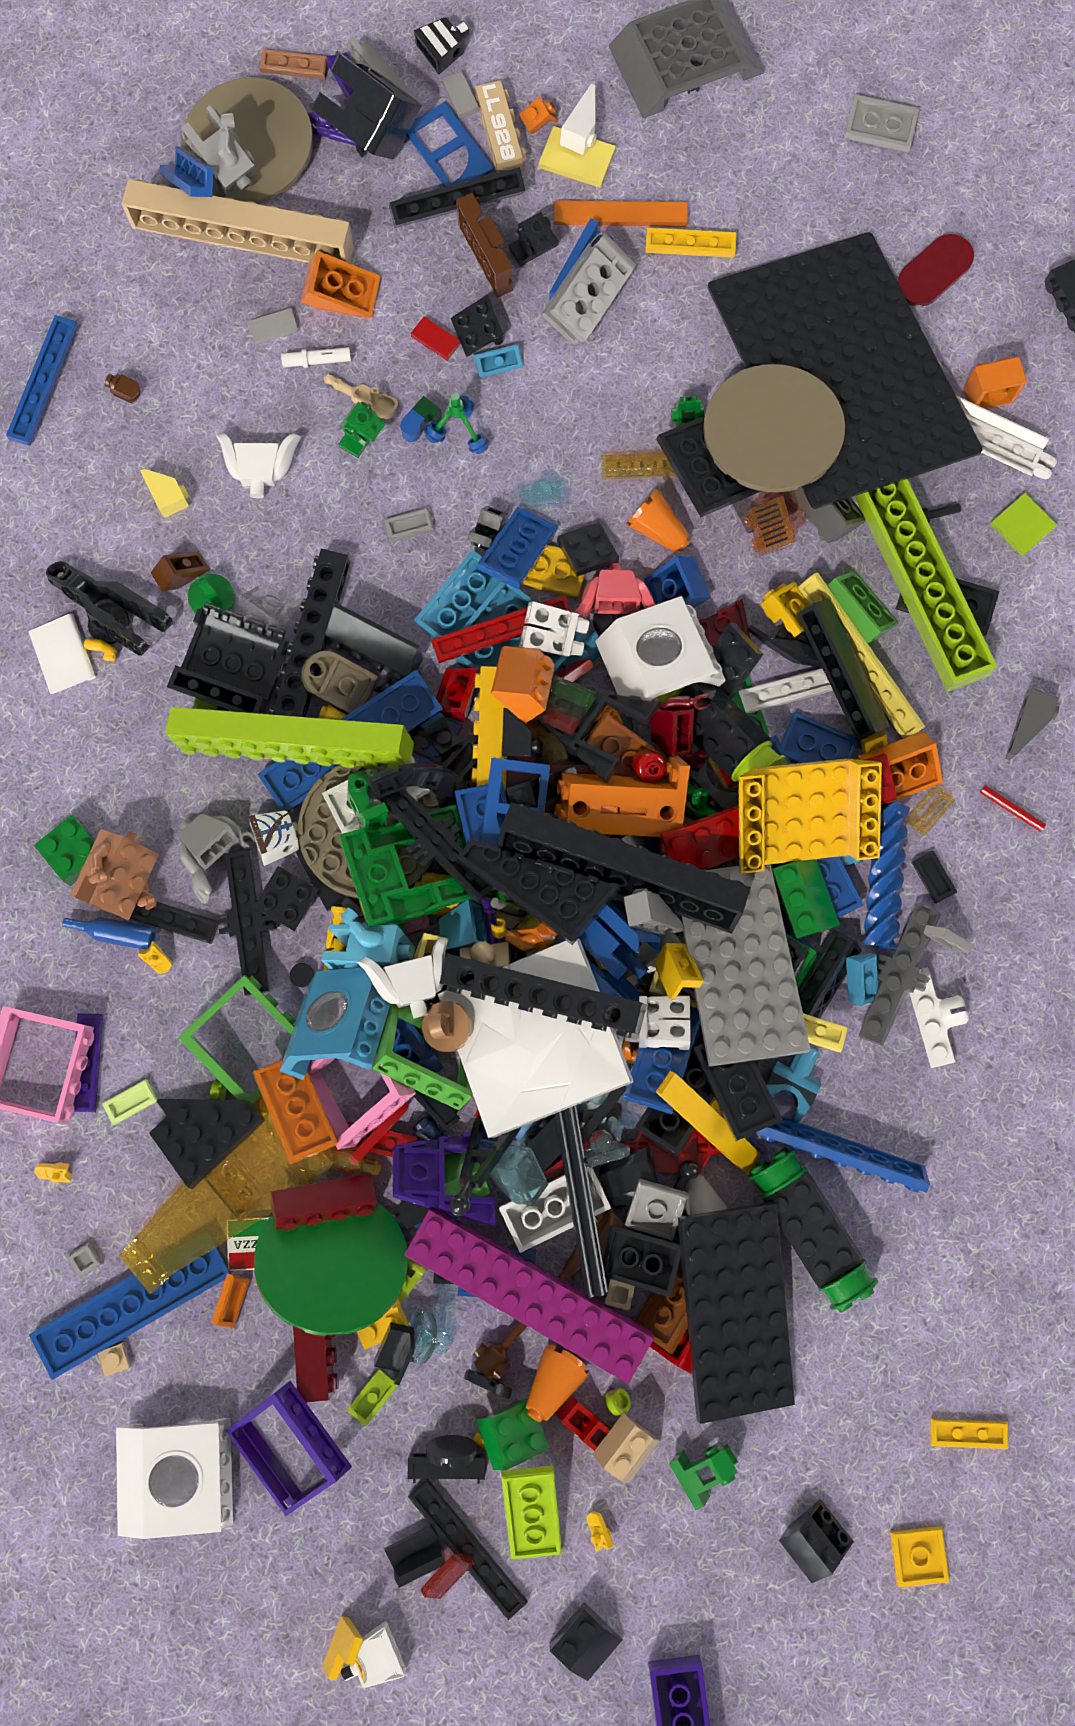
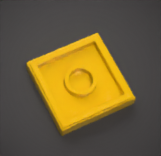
M941 1526L890 1531L898 1588L950 1582Z

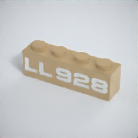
M501 80L475 86L476 102L479 106L481 120L496 173L518 167L523 171V161H526L524 147H520L518 143L521 141L518 127L514 128L513 125L515 122L514 111L508 107V103H510L508 90H503Z

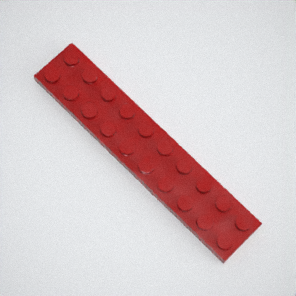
M881 753L864 759L882 763L881 805L896 800L897 797L888 756ZM739 805L660 833L666 855L675 861L693 864L701 870H706L738 858Z

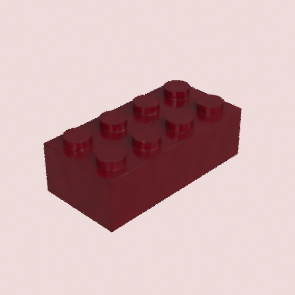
M293 1326L297 1390L306 1403L328 1401L335 1394L336 1389H339L338 1373L334 1374L333 1371L334 1363H337V1349L332 1347V1337H335V1335H314Z

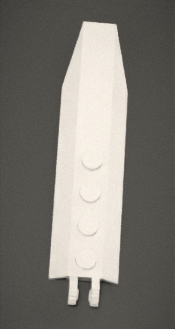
M956 395L983 448L981 453L1030 476L1034 473L1035 476L1041 479H1049L1052 472L1048 468H1054L1057 459L1043 452L1049 438Z

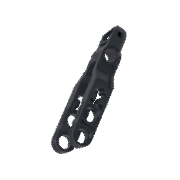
M64 561L55 562L46 569L48 581L60 589L69 599L85 608L91 626L139 656H142L150 648V645L139 635L135 634L132 628L124 627L115 621L113 616L95 605L97 602L110 599L161 632H165L173 624L172 618L164 610L118 581H96ZM64 573L62 576L57 577V574Z

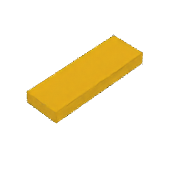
M930 1418V1445L1008 1449V1422Z

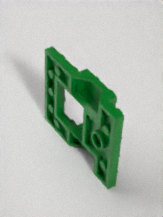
M456 805L427 812L437 823L441 820L446 823L449 819L453 818L456 822L450 827L451 830L457 825L462 827ZM400 822L377 830L362 828L339 834V841L368 928L388 922L393 924L438 912L443 907L473 900L453 878L411 889L408 888L396 850L409 847L416 839ZM462 829L457 834L459 839L456 843L464 849L466 841Z

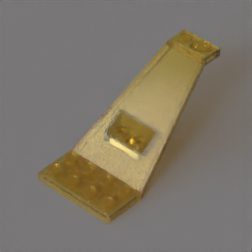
M261 1094L253 1104L266 1121L193 1189L187 1188L183 1182L119 1256L149 1294H152L171 1275L272 1213L270 1203L271 1191L314 1184L337 1160L329 1149H326L290 1164Z

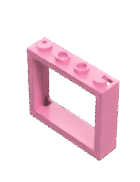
M3 1006L0 1014V1088L20 1018L78 1031L56 1113L0 1099V1109L56 1123L68 1124L69 1119L72 1118L74 1113L73 1103L75 1096L81 1088L80 1077L82 1071L87 1066L88 1058L86 1055L88 1048L94 1040V1027Z
M335 1058L310 1060L307 1069L338 1141V1145H336L338 1150L356 1146L416 1094L415 1090L380 1073L390 1092L349 1127L320 1073Z

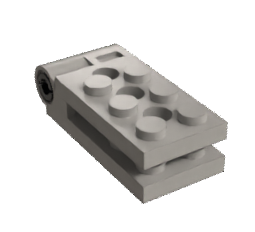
M604 231L600 232L586 246L541 315L571 344L575 345L579 341H586L635 268L636 263Z

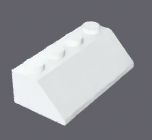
M589 1162L586 1164L594 1214L596 1216L611 1209ZM565 1174L499 1206V1210L520 1253L574 1227Z

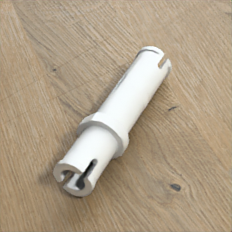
M349 347L314 351L301 349V352L281 353L283 368L295 366L308 368V365L351 362Z

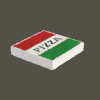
M268 1218L227 1220L229 1271L254 1270L256 1243Z

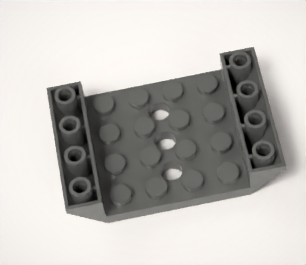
M687 0L630 21L609 44V49L642 118L662 112L664 100L734 73L739 72L743 81L764 74L756 53L729 0ZM680 25L684 27V29L676 30L674 26ZM689 43L693 45V47L685 48L683 47V44ZM698 61L701 62L702 65L694 66L691 64V62Z

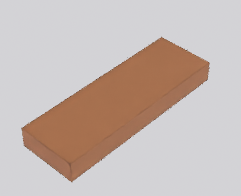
M263 49L259 69L261 73L325 80L327 56Z

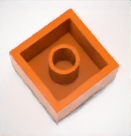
M1004 357L997 362L989 364L988 362H982L976 365L963 387L967 401L984 409L1014 403L1027 383L1020 358Z

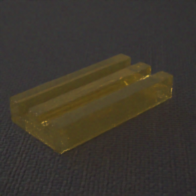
M936 785L905 822L912 825V828L918 830L924 837L955 800ZM938 793L940 795L938 799L916 822L914 818L932 797ZM945 799L947 803L935 815V817L929 822V824L925 828H923L921 824L935 810V808L941 803V801Z

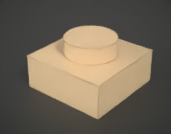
M124 1343L98 1353L105 1377L131 1367Z

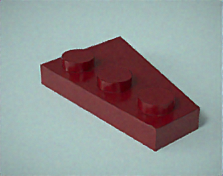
M743 599L726 609L722 608L716 611V614L706 619L698 620L705 631L708 643L712 647L729 623H736L751 640L750 633L747 631L748 623ZM678 638L679 646H680V652H681V650H682V644H681V641H680L679 638Z

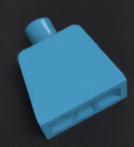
M467 900L439 920L440 934L436 936L448 938L445 952L460 956L461 948L472 947L480 941L488 943L484 909L481 905Z

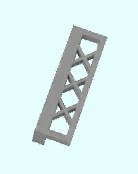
M354 36L348 40L351 57L357 64L367 65L370 67L369 70L372 68L384 75L419 102L368 40L361 45Z

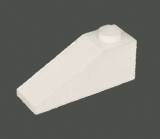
M590 84L561 129L560 145L582 155L585 154L589 147H593L597 136L594 134L595 85Z

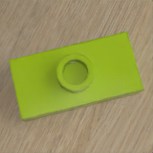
M379 1368L348 1407L347 1411L366 1427L399 1385H394V1379Z

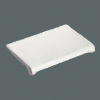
M67 614L29 631L50 694L96 678L87 651L84 648L74 614Z

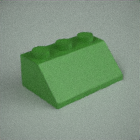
M855 570L836 577L827 585L869 646L899 624Z

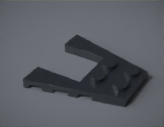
M565 682V684L594 696V700L588 709H585L555 696L552 700L554 704H549L539 719L540 723L600 778L608 783L620 766V760L584 742L583 739L606 706L648 725L659 709L660 703L657 700L647 701L642 700L638 696L630 695L627 697L617 695L614 691L607 690L602 692L595 690L594 687ZM561 702L572 706L570 707V713L566 712L568 711L567 705L565 706V704H563V710L558 708L559 706L561 708ZM574 707L577 708L576 711L578 709L581 710L576 715H573ZM550 708L579 721L572 733L551 725L550 719L548 722L545 720L550 712Z

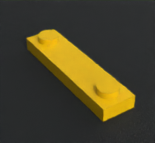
M647 227L645 253L735 257L736 232Z

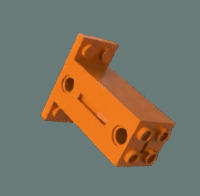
M669 755L664 775L666 779L662 778L654 783L643 782L638 777L612 776L609 782L606 783L602 778L594 774L562 773V779L557 782V794H560L559 804L555 805V818L562 821H571L579 827L588 830L593 829L601 834L656 837V846L659 847L663 855H666L660 833L683 825L690 766L679 756L672 757Z

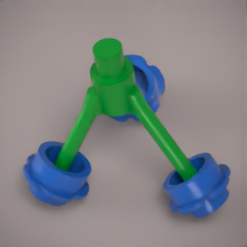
M458 393L451 394L449 407L439 423L433 421L426 425L424 429L426 438L432 443L443 442L445 439L444 435L446 434L443 425L450 416L461 418L472 437L468 441L469 451L476 454L485 452L488 449L489 438H485L483 433L476 435L467 419L474 410L473 401H470L467 396H459Z

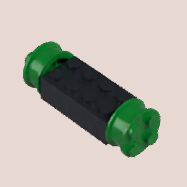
M785 1147L774 1154L771 1162L767 1163L766 1160H763L755 1165L748 1179L755 1181L762 1192L760 1198L763 1199L764 1203L774 1202L777 1204L778 1225L816 1283L818 1290L824 1291L832 1303L830 1309H838L842 1313L853 1305L851 1302L858 1298L864 1300L874 1293L873 1288L879 1280L876 1277L872 1278L866 1269V1260L862 1259V1254L810 1175L807 1167L802 1168L794 1156L796 1150H788Z

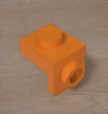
M540 96L519 114L531 134L536 133L549 120L554 123L559 121L555 115L557 110L550 100L546 102Z

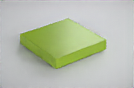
M1026 493L1020 496L990 524L1022 557L1057 526Z

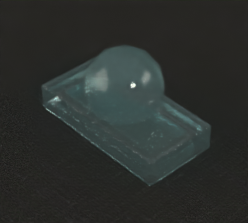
M539 479L533 484L518 486L520 507L524 510L566 504L563 480L547 481L546 479Z
M606 1130L595 1131L589 1140L590 1148L584 1149L586 1166L589 1168L630 1155V1147L614 1141L613 1136Z

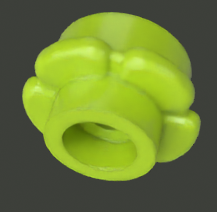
M213 1081L209 1100H225L227 1088L221 1082Z

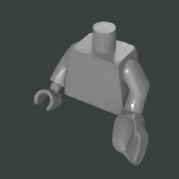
M200 814L193 821L185 819L180 824L181 832L178 834V838L182 842L179 846L180 859L192 875L193 892L203 904L208 903L210 893L212 892L203 870H206L238 840L237 837L240 839V846L245 850L250 848L244 842L245 839H250L253 843L255 842L252 833H243L241 831L242 828L227 816L210 817Z

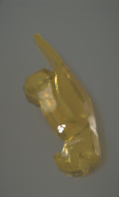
M334 1146L314 1154L319 1157V1162L327 1163L351 1174L361 1171L378 1176L382 1168L380 1161L366 1156L354 1165L348 1159L357 1150L352 1147L338 1150Z

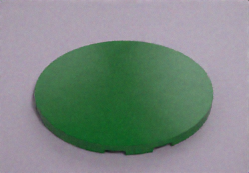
M378 1202L375 1212L367 1216L360 1217L354 1215L341 1221H333L332 1219L322 1221V1223L315 1226L305 1224L297 1226L292 1230H276L272 1214L264 1224L255 1247L254 1274L257 1287L271 1311L288 1325L291 1324L304 1330L306 1333L320 1336L354 1333L378 1321L396 1302L404 1286L407 1274L408 1257L404 1255L407 1251V1245L396 1220Z

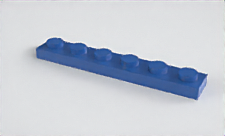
M57 315L54 316L6 434L9 440L28 446L31 445L77 331L78 324L76 321Z

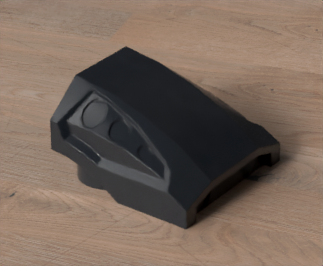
M650 1146L601 1161L599 1177L604 1194L616 1209L631 1205L639 1178L659 1184L650 1155Z

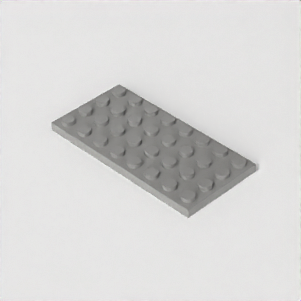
M771 864L765 865V871L745 874L739 873V866L704 870L718 873L721 877L729 880L741 881L744 885L751 887L744 912L732 934L680 916L684 926L685 944L704 980L700 988L694 987L709 1066L809 1053L811 1050Z

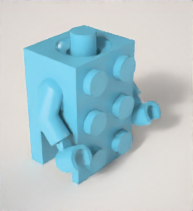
M348 907L341 915V919L344 922L329 925V930L346 947V952L323 951L321 961L330 970L361 968L357 962L364 957L371 959L383 969L386 966L413 960L415 946L398 925L385 923L384 925L368 928L367 923H362L361 925L360 922L356 921L359 915Z

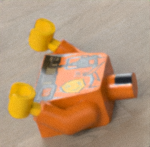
M530 914L526 915L510 931L506 929V922L502 918L496 919L497 926L491 924L492 934L495 938L506 937L505 940L521 951L547 949L557 941L559 936Z

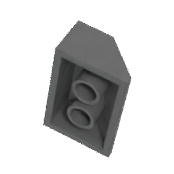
M801 486L796 490L789 491L792 501L802 508L805 512V518L814 524L818 529L819 536L824 541H827V543L838 541L866 522L863 513L851 498L813 509Z

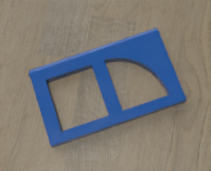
M447 102L441 103L415 119L410 130L406 133V136L444 187L481 178L495 170L493 164ZM443 116L458 137L429 153L415 132ZM465 146L468 152L466 169L456 181L451 183L436 162Z
M496 757L491 758L481 842L494 846L498 845L500 828L497 822V813L507 814L510 804L498 803L502 770L541 775L537 808H529L543 813L545 811L550 765L499 759Z

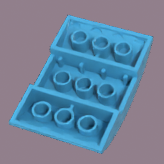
M472 550L414 619V622L431 639L527 608L529 602L535 601L520 589L478 570L477 565L482 556ZM575 632L573 641L580 642L583 635ZM521 636L454 659L463 667L476 668L479 672L481 666L497 667L501 649L504 646L519 647ZM542 652L545 656L550 657L555 664L554 672L567 658V656Z

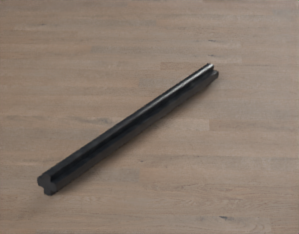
M575 1105L555 1113L585 1297L603 1296L608 1291Z

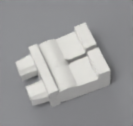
M529 602L524 623L548 628V631L523 626L519 647L539 649L541 652L561 656L582 655L584 643L573 641L575 632L586 634L589 621L578 617L579 614L537 602Z
M639 996V1002L647 1004L640 1035L632 1033L631 1038L625 1037V1041L639 1042V1048H646V1046L652 1048L679 1047V1050H689L690 996H677L675 1000H670L668 996L648 998L647 996Z

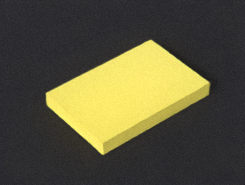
M553 126L538 163V168L601 188L616 146L596 140L593 147H589L585 154L582 155L561 146L562 128Z

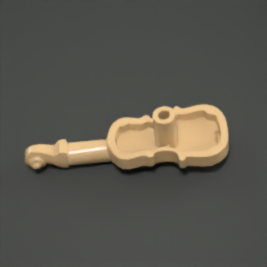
M330 374L324 377L326 384H331L336 390L351 396L354 403H366L372 408V412L381 419L392 418L397 412L398 401L394 397L386 395V393L379 394V388L377 387L370 389L368 386L361 384L353 388Z

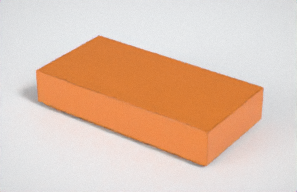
M227 1273L211 1321L212 1324L223 1327H235L250 1278Z

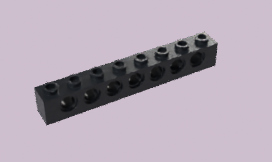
M321 548L319 556L316 555L314 558L313 577H309L307 582V598H303L301 602L300 612H302V615L294 626V634L296 635L294 642L289 643L287 651L289 659L287 664L284 663L282 667V683L275 690L274 698L276 703L275 707L270 709L269 715L306 717L312 695L304 687L302 682L303 667H297V663L302 659L307 660L313 654L325 651L328 640L325 633L333 607L336 603L339 604L350 566L347 554ZM327 573L333 574L329 580L322 579ZM319 595L327 596L324 601H316ZM314 616L320 617L317 623L309 622ZM307 638L314 639L313 643L310 645L303 644L304 640ZM312 663L310 672L312 675L318 676L320 666ZM293 682H301V686L298 689L290 688ZM288 703L295 704L292 711H284V707Z
M451 954L446 956L440 984L447 985L446 991L461 994L462 990L470 991V997L485 1000L486 996L495 998L494 1003L509 1007L510 1002L517 1003L520 1010L533 1013L534 1008L543 1010V1016L557 1019L558 1014L567 1016L566 1022L581 1025L582 1021L591 1022V1028L606 1032L607 1027L617 1029L616 1035L631 1038L632 1033L640 1035L647 1004ZM469 972H473L474 981L468 985L466 983V976ZM493 978H497L498 986L495 990L491 991L489 983ZM521 984L522 993L515 997L513 988L515 985ZM545 990L547 994L546 1000L539 1003L537 1001V994L539 991ZM565 996H569L571 998V1005L564 1010L561 1007V1000ZM594 1002L596 1011L593 1015L588 1016L585 1012V1007L588 1003ZM618 1008L621 1012V1017L617 1022H612L610 1013L613 1009Z

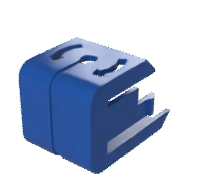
M611 900L579 939L599 991L639 1001V996L643 995L623 974L628 968L638 979H641L649 969L634 954L640 952V947L643 945L641 942H647L659 954L661 951V936L629 927L625 902ZM558 936L557 944L565 941L563 938ZM588 951H589L606 969H600V968L598 967V965L596 964L595 960L593 959V957L588 954Z

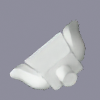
M225 433L216 435L221 444L228 472L234 479L239 480L243 486H250V497L257 499L264 497V486H275L276 481L281 480L286 475L292 463L296 446L301 439V436L292 433L284 439L280 446L278 443L233 444Z
M439 938L429 956L386 966L383 969L367 957H364L357 963L365 970L375 989L385 1001L390 1004H396L398 1008L410 1005L413 1019L428 1015L425 1001L433 999L443 986V984H440V979L445 964V951L448 939Z

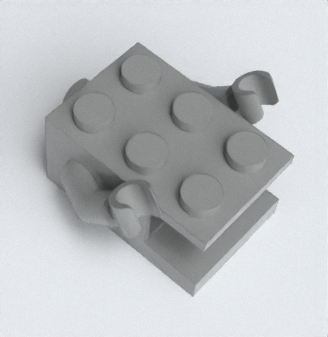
M209 105L206 108L207 117L217 132L203 142L189 122L181 127L183 139L194 154L213 168V180L225 196H227L238 187L243 191L251 185L252 182L249 178L254 175L255 165L253 162L255 160L247 149L243 151L240 147V139L233 128L235 127L233 114L222 115L218 109L214 111Z

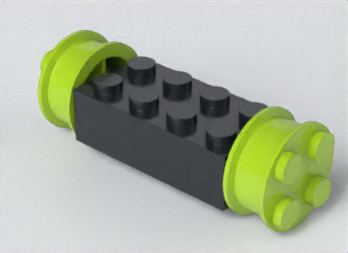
M696 682L654 698L662 703L672 696H691V698H695L702 693L710 695L709 697L701 698V702L704 705L710 704V706L699 710L694 705H691V708L694 709L693 741L701 749H704L708 756L733 781H739L740 775L753 768L788 765L786 762L787 758L784 755L779 756L772 749L771 738L718 686Z

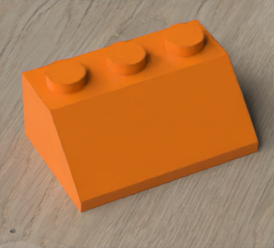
M504 646L501 649L491 694L525 724L546 710L555 664L550 657L545 656L539 649Z
M924 731L858 756L859 760H864L881 753L888 756L897 797L894 801L943 783L936 742Z

